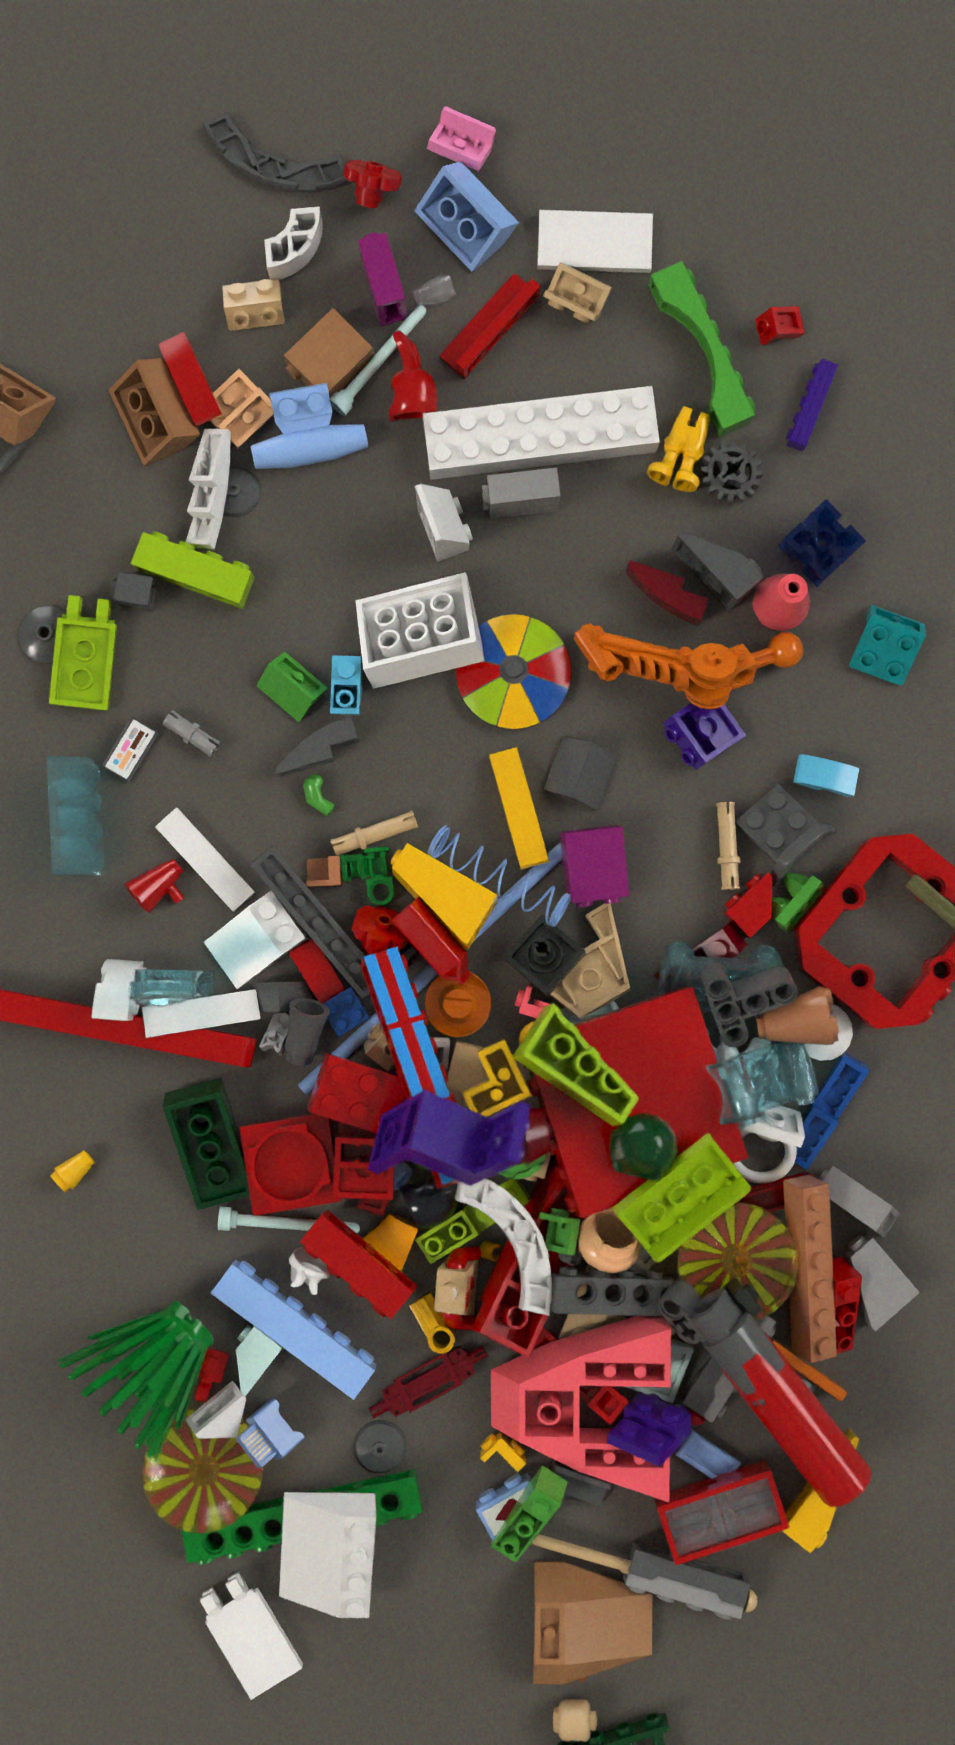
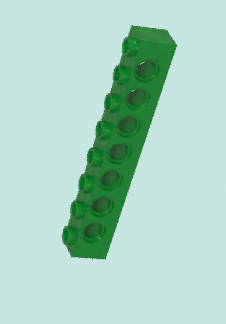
M416 1468L305 1492L375 1493V1527L385 1525L389 1522V1519L398 1517L401 1520L413 1519L418 1516V1513L422 1512L423 1507ZM387 1494H393L398 1498V1502L394 1505H388L382 1498ZM284 1497L245 1505L246 1513L244 1515L237 1514L234 1508L230 1509L235 1517L232 1525L227 1524L222 1512L218 1511L222 1523L218 1531L213 1530L211 1527L210 1513L207 1514L208 1527L205 1533L198 1532L199 1516H196L194 1527L189 1532L184 1531L182 1524L181 1533L187 1563L197 1562V1565H204L214 1561L215 1557L226 1555L228 1559L241 1556L244 1553L243 1551L255 1549V1552H263L271 1549L272 1545L282 1543ZM277 1520L282 1528L272 1530L268 1527L267 1521ZM238 1527H249L252 1535L247 1537L241 1535ZM217 1532L223 1537V1541L215 1543L210 1539L209 1534Z

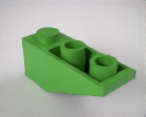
M542 1465L526 1486L490 1547L516 1563L560 1507L568 1481Z

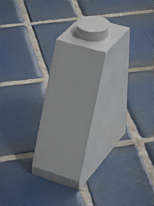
M832 1166L830 1171L826 1169L819 1177V1180L829 1184V1199L883 1238L900 1215L893 1206L834 1166Z
M866 1234L864 1236H857L849 1243L848 1247L850 1249L845 1252L847 1262L862 1275L859 1303L865 1322L876 1332L920 1292L874 1238Z

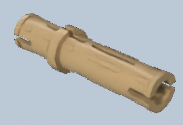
M726 802L716 803L720 858H717V863L721 865V890L740 889L738 863H741V858L737 856L735 802H728V804Z
M411 810L405 814L360 829V827L354 828V832L330 840L336 856L358 848L364 850L369 844L418 828V824Z

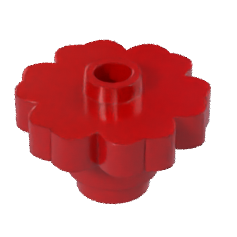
M348 160V163H345L343 176L347 180L356 182V203L367 208H378L379 202L383 200L384 191H397L402 180V175L398 171L389 169L388 166L374 161Z
M366 905L357 910L351 930L355 938L361 940L362 950L366 955L395 947L399 951L406 947L407 938L391 921L397 915L396 910L382 905L377 906L376 909Z

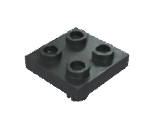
M541 914L503 958L548 997L586 955V951L557 926L551 927L547 925L545 916Z

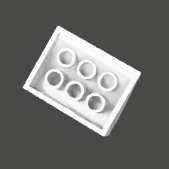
M466 572L355 600L363 670L373 689L485 661L481 635Z
M284 1492L279 1597L338 1618H369L376 1523L375 1493Z

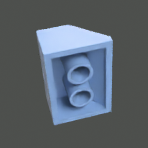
M461 161L441 168L414 210L471 272L475 271L504 245L519 223Z

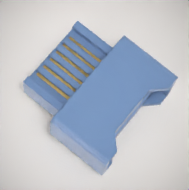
M275 1398L267 1400L246 1419L249 1427L235 1438L257 1468L263 1467L272 1458L275 1460L284 1458L305 1439L301 1432L292 1431L280 1415L279 1402Z

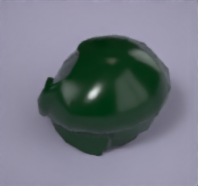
M640 1113L627 1117L624 1124H620L610 1135L611 1165L615 1171L630 1176L657 1181L661 1179L664 1172L672 1167L678 1153L676 1135L669 1123L657 1115Z

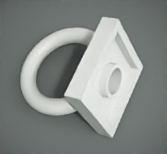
M745 1095L741 1105L743 1123L738 1126L741 1137L743 1138L752 1132L768 1141H781L784 1144L785 1155L782 1162L776 1168L766 1172L750 1170L741 1161L733 1163V1165L746 1181L758 1184L771 1183L784 1177L795 1163L797 1155L796 1146L801 1147L805 1138L801 1112Z

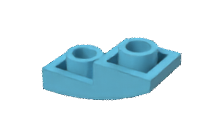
M800 754L798 755L793 783L814 790L825 789L851 797L855 794L859 768L829 759Z

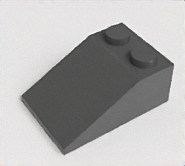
M682 531L678 534L672 546L674 553L728 612L749 595L763 578L760 566L753 559L748 560L740 553Z

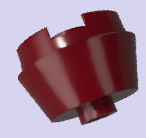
M530 1108L528 1118L530 1119V1124L524 1134L522 1144L524 1153L517 1165L524 1164L528 1166L550 1151L551 1126L549 1121L545 1120L539 1108Z

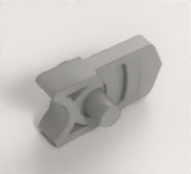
M283 1012L273 1015L259 1045L262 1051L275 1049L280 1056L283 1055L288 1033V1014Z

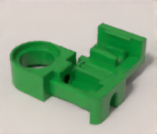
M388 847L366 848L363 853L368 854V856H363V854L340 855L343 882L352 881L351 877H361V880H365V877H371V879H366L369 899L374 904L382 906L392 901L394 897L393 877H388L386 852L390 851ZM347 862H349L350 877H347ZM384 884L389 888L390 893L386 900L378 901L374 898L373 889L376 885Z

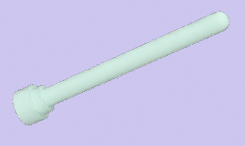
M422 305L417 306L396 331L400 330L407 336L425 316L426 308ZM393 335L345 390L335 391L330 397L331 407L340 415L346 416L352 409L353 397L397 348Z
M220 1206L218 1230L230 1231L231 1228H236L237 1226L309 1231L317 1220L238 1214V1211L233 1210L232 1207ZM344 1222L353 1231L359 1232L360 1226L357 1223Z

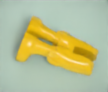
M686 406L682 407L669 436L664 439L666 454L661 462H652L648 466L647 475L653 481L668 486L673 475L676 460L680 453H683V460L672 486L679 491L693 492L697 490L700 483L698 476L693 473L694 463L699 461L702 455L705 454L704 444L711 415L701 412L698 420L695 422V427L689 426L693 409Z

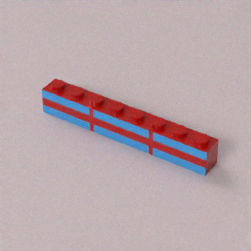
M397 947L364 956L360 967L406 1099L408 1100L421 1091L426 1090L457 1104L454 1094H449L445 1084L448 1082L446 1070L443 1065L439 1066L436 1042L433 1037L429 1038L426 1030L428 1026L427 1016L423 1009L419 1010L416 1002L418 992L414 982H409L406 973L409 971L405 956L399 954ZM431 1170L437 1189L459 1183L457 1180Z

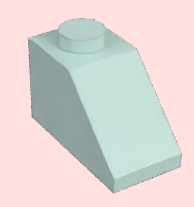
M248 1324L237 1338L241 1343L236 1349L241 1393L245 1396L283 1348L255 1326L251 1327Z

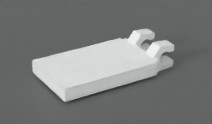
M239 1571L227 1578L228 1582L225 1584L234 1598L232 1601L223 1605L222 1600L212 1586L202 1593L203 1597L200 1598V1602L208 1614L205 1622L249 1698L252 1700L301 1670L303 1663L259 1588L257 1587L254 1590L251 1588L249 1590Z

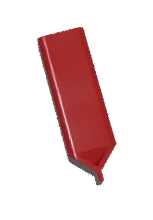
M417 897L391 921L442 979L458 981L463 985L471 975V972L468 970V953L423 901Z

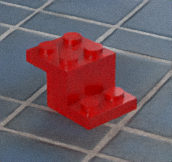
M339 1122L338 1135L335 1137L333 1198L393 1200L395 1166L380 1174L368 1170L377 1133Z

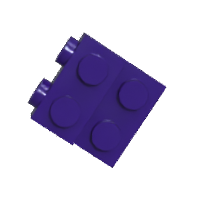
M690 703L663 723L666 738L672 743H677L682 750L681 758L687 766H693L695 770H698L747 736L725 704L715 709H703Z
M639 1392L624 1407V1418L608 1433V1444L660 1467L691 1434V1414L682 1405L672 1406L663 1402L657 1394L651 1393L646 1395Z

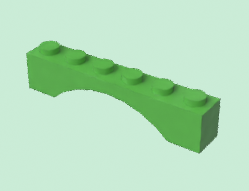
M680 261L651 274L648 286L659 310L683 324L697 339L706 355L712 380L708 414L711 415L710 418L719 437H722L751 424L756 408L750 396L746 397L743 391L744 383L740 373L734 371L730 363L732 358L726 345L722 346L718 338L720 334L716 322L713 319L710 320L706 312L707 303L702 294L698 295L694 287L695 278L689 268L686 269L683 261Z

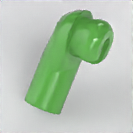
M312 774L303 783L306 802L328 817L335 805L322 797L321 786L323 780L319 775Z

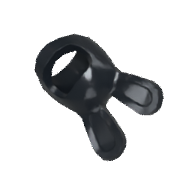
M433 1174L420 1187L410 1183L399 1186L409 1213L414 1222L422 1229L436 1227L450 1219L456 1212L459 1201L455 1200L458 1183L437 1189Z

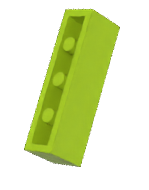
M153 531L152 535L142 532L131 561V565L136 571L232 606L244 608L255 579L248 565L239 561H233V564L222 561L223 557L211 551H206V554L195 551V546L184 541H180L179 544L168 541V536Z

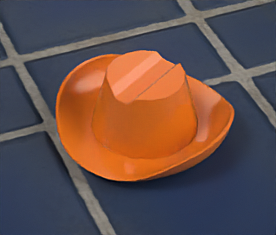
M471 973L463 985L458 981L446 980L438 976L430 984L426 992L425 1011L431 1024L445 1035L451 1037L471 1035L478 1031L489 1017L491 1011L490 992L486 984L473 973Z

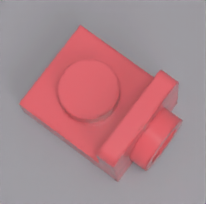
M526 985L525 990L519 989L514 1006L519 1007V1014L537 1019L542 1009L550 1004L534 1000L533 1005L528 1004L533 986Z

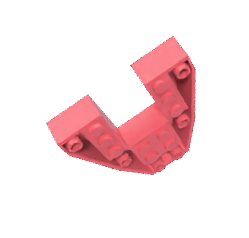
M635 1316L565 1337L534 1349L529 1358L521 1355L491 1369V1426L578 1472L669 1502L670 1456L659 1467L608 1444V1433L612 1430L611 1428H579V1386H671V1325L664 1316Z

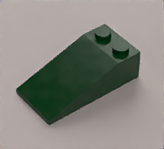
M222 1077L165 1093L163 1110L197 1210L250 1196L244 1153Z

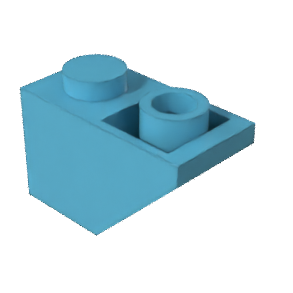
M332 655L330 714L360 715L363 688L362 657Z

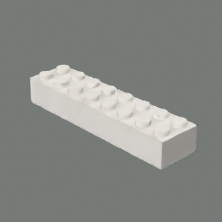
M652 386L423 413L430 480L655 453L660 443Z

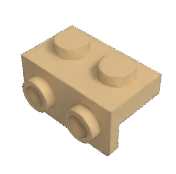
M560 262L548 290H545L543 296L549 299L548 305L561 311L566 307L575 312L573 317L589 323L590 319L593 321L598 320L612 287Z
M263 279L257 282L234 283L223 286L224 311L230 331L285 323L279 279Z

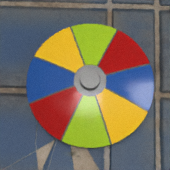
M524 615L498 616L479 625L485 661L456 668L457 686L465 705L481 721L504 730L527 729L547 720L561 706L568 692L571 680L570 658L560 637L545 623Z

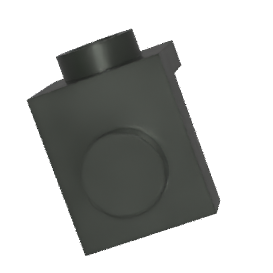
M734 1276L721 1288L726 1290L739 1309L745 1308L753 1317L763 1310L757 1301L760 1295L748 1282L743 1285Z

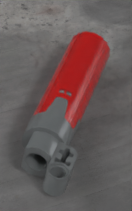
M674 1280L659 1300L658 1308L661 1314L682 1340L691 1344L702 1342L705 1349L721 1368V1371L825 1505L841 1507L849 1504L853 1499L862 1494L869 1485L872 1475L871 1468L753 1316L745 1308L739 1309L724 1289L712 1291L701 1299L689 1283L684 1280Z

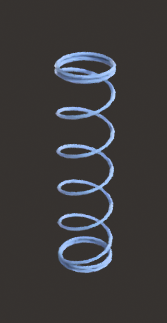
M445 825L435 835L427 855L435 859L441 856L454 843L450 856V868L454 869L452 866L453 855L460 832L442 850L450 834V827ZM442 837L440 843L438 844L437 848L435 849V847H436L438 841H439L440 838ZM481 846L465 865L455 871L463 870L478 855L473 875L474 881L478 883L476 881V873L484 847ZM504 859L486 880L478 883L480 885L486 883L502 867L497 892L499 898L504 899L514 893L526 880L521 900V907L524 912L533 910L551 892L545 914V921L551 927H555L560 921L571 900V894L565 893L556 905L548 922L549 908L555 891V885H553L535 905L525 909L524 898L531 872H528L511 892L501 896L500 885L507 859Z

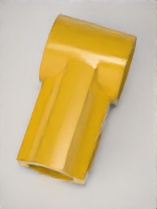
M430 1292L409 1304V1307L425 1333L429 1347L434 1352L443 1354L452 1349L456 1340V1331L445 1324L442 1312L434 1310L435 1297ZM437 1331H445L450 1337V1342L441 1345L436 1342L434 1334Z

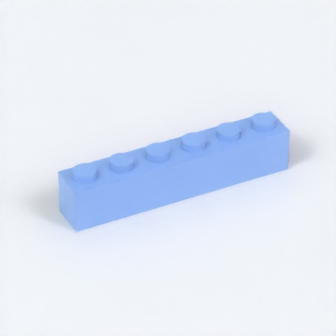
M235 1260L211 1294L354 1400L376 1369L377 1364L373 1362L374 1357L362 1348L358 1351L349 1344L351 1342L350 1339L340 1331L334 1333L326 1327L327 1322L315 1313L310 1315L302 1309L303 1304L293 1296L287 1298L278 1291L280 1289L279 1286L268 1278L263 1280L254 1274L256 1269L243 1260L241 1262Z

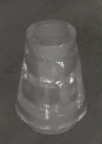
M441 273L418 288L413 289L417 306L449 302L451 298L457 296L450 274L443 275Z

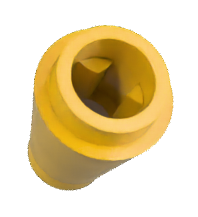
M83 1150L54 1168L55 1171L50 1177L66 1193L70 1188L74 1190L96 1162Z

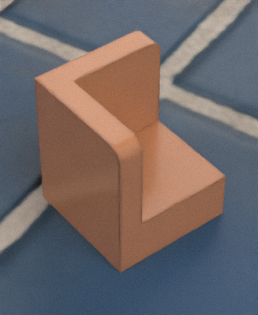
M340 856L308 859L306 886L308 888L343 886Z

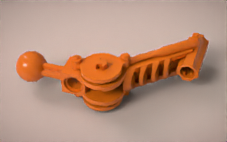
M591 623L583 625L574 636L575 642L589 661L588 668L591 671H596L601 680L609 682L615 680L619 674L625 673L634 677H642L646 680H655L667 685L671 684L677 692L684 691L686 698L693 705L703 709H715L726 704L731 690L753 683L756 669L772 663L779 668H791L798 664L803 656L802 641L791 632L776 634L769 641L767 648L750 653L743 643L731 648L721 644L707 643L698 646L694 650L686 646L681 647L680 650L669 649L665 646L606 633L601 626H593Z

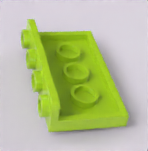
M707 1133L675 1158L672 1167L662 1174L661 1179L657 1181L647 1180L612 1209L644 1246L655 1262H661L737 1201L741 1200L750 1192L751 1186L710 1134Z

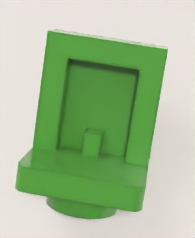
M552 1208L551 1213L540 1212V1219L549 1220L545 1241L547 1250L575 1255L581 1219L569 1217L570 1211Z

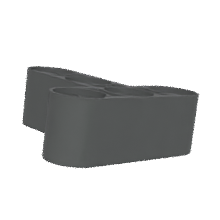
M709 963L700 972V978L722 1041L725 1045L732 1048L742 1046L748 1039V1031L744 1019L790 1004L796 999L798 994L797 987L789 970L784 967H774L730 982L725 967L720 963Z

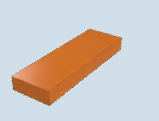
M774 1337L771 1338L794 1370L836 1400L843 1401L847 1392L841 1385Z

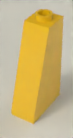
M407 843L403 850L398 849L391 860L393 876L415 899L419 897L457 942L468 951L496 906L498 895Z

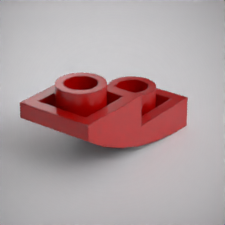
M312 938L288 952L317 1001L325 1003L345 991L332 966Z

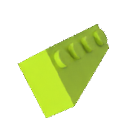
M555 1003L545 1006L512 1058L611 1126L624 1124L639 1099L638 1096L612 1068L608 1067L600 1058L597 1050L583 1039L579 1034L580 1031L567 1021Z

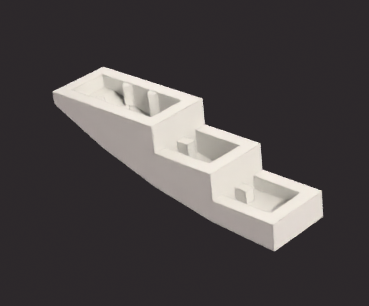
M204 429L189 477V481L195 487L187 513L193 517L186 542L195 546L196 549L215 550L228 487L231 432L228 429Z

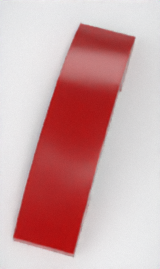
M543 1326L533 1350L549 1342L559 1340V1338ZM579 1386V1396L610 1425L629 1403V1400L615 1386Z

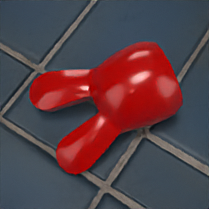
M398 330L393 333V338L402 357L403 370L398 371L391 380L390 388L394 389V400L389 409L390 422L423 418V413L436 412L438 403L435 382L427 371L422 370V361L418 348L412 340Z

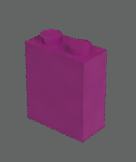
M377 232L369 233L363 239L358 240L359 251L380 327L406 320V298L386 232L381 234Z
M610 825L560 831L565 889L568 895L571 894L570 903H575L576 907L592 906L593 901L604 899L605 904L621 902V897L629 896L622 826Z

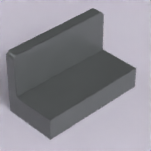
M552 1459L549 1470L568 1481L565 1495L601 1506L606 1489L610 1490L612 1483L578 1472Z

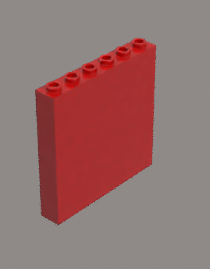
M682 987L573 1024L580 1031L579 1034L583 1039L597 1050L600 1058L608 1067L612 1068L638 1096L639 1099L628 1117L646 1113L657 1115L669 1123L676 1135L678 1149L676 1158L707 1133L710 1134L732 1163L748 1158L693 987ZM528 1069L531 1078L527 1080L532 1097L537 1096L540 1105L539 1109L551 1126L550 1153L551 1155H556L559 1166H556L555 1170L560 1183H565L568 1192L565 1195V1202L570 1213L574 1212L576 1216L584 1218L612 1208L647 1181V1179L619 1173L613 1169L610 1158V1135L619 1125L611 1126Z

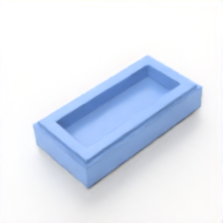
M692 1428L691 1434L680 1444L675 1452L676 1456L709 1478L735 1471L741 1464L738 1459Z

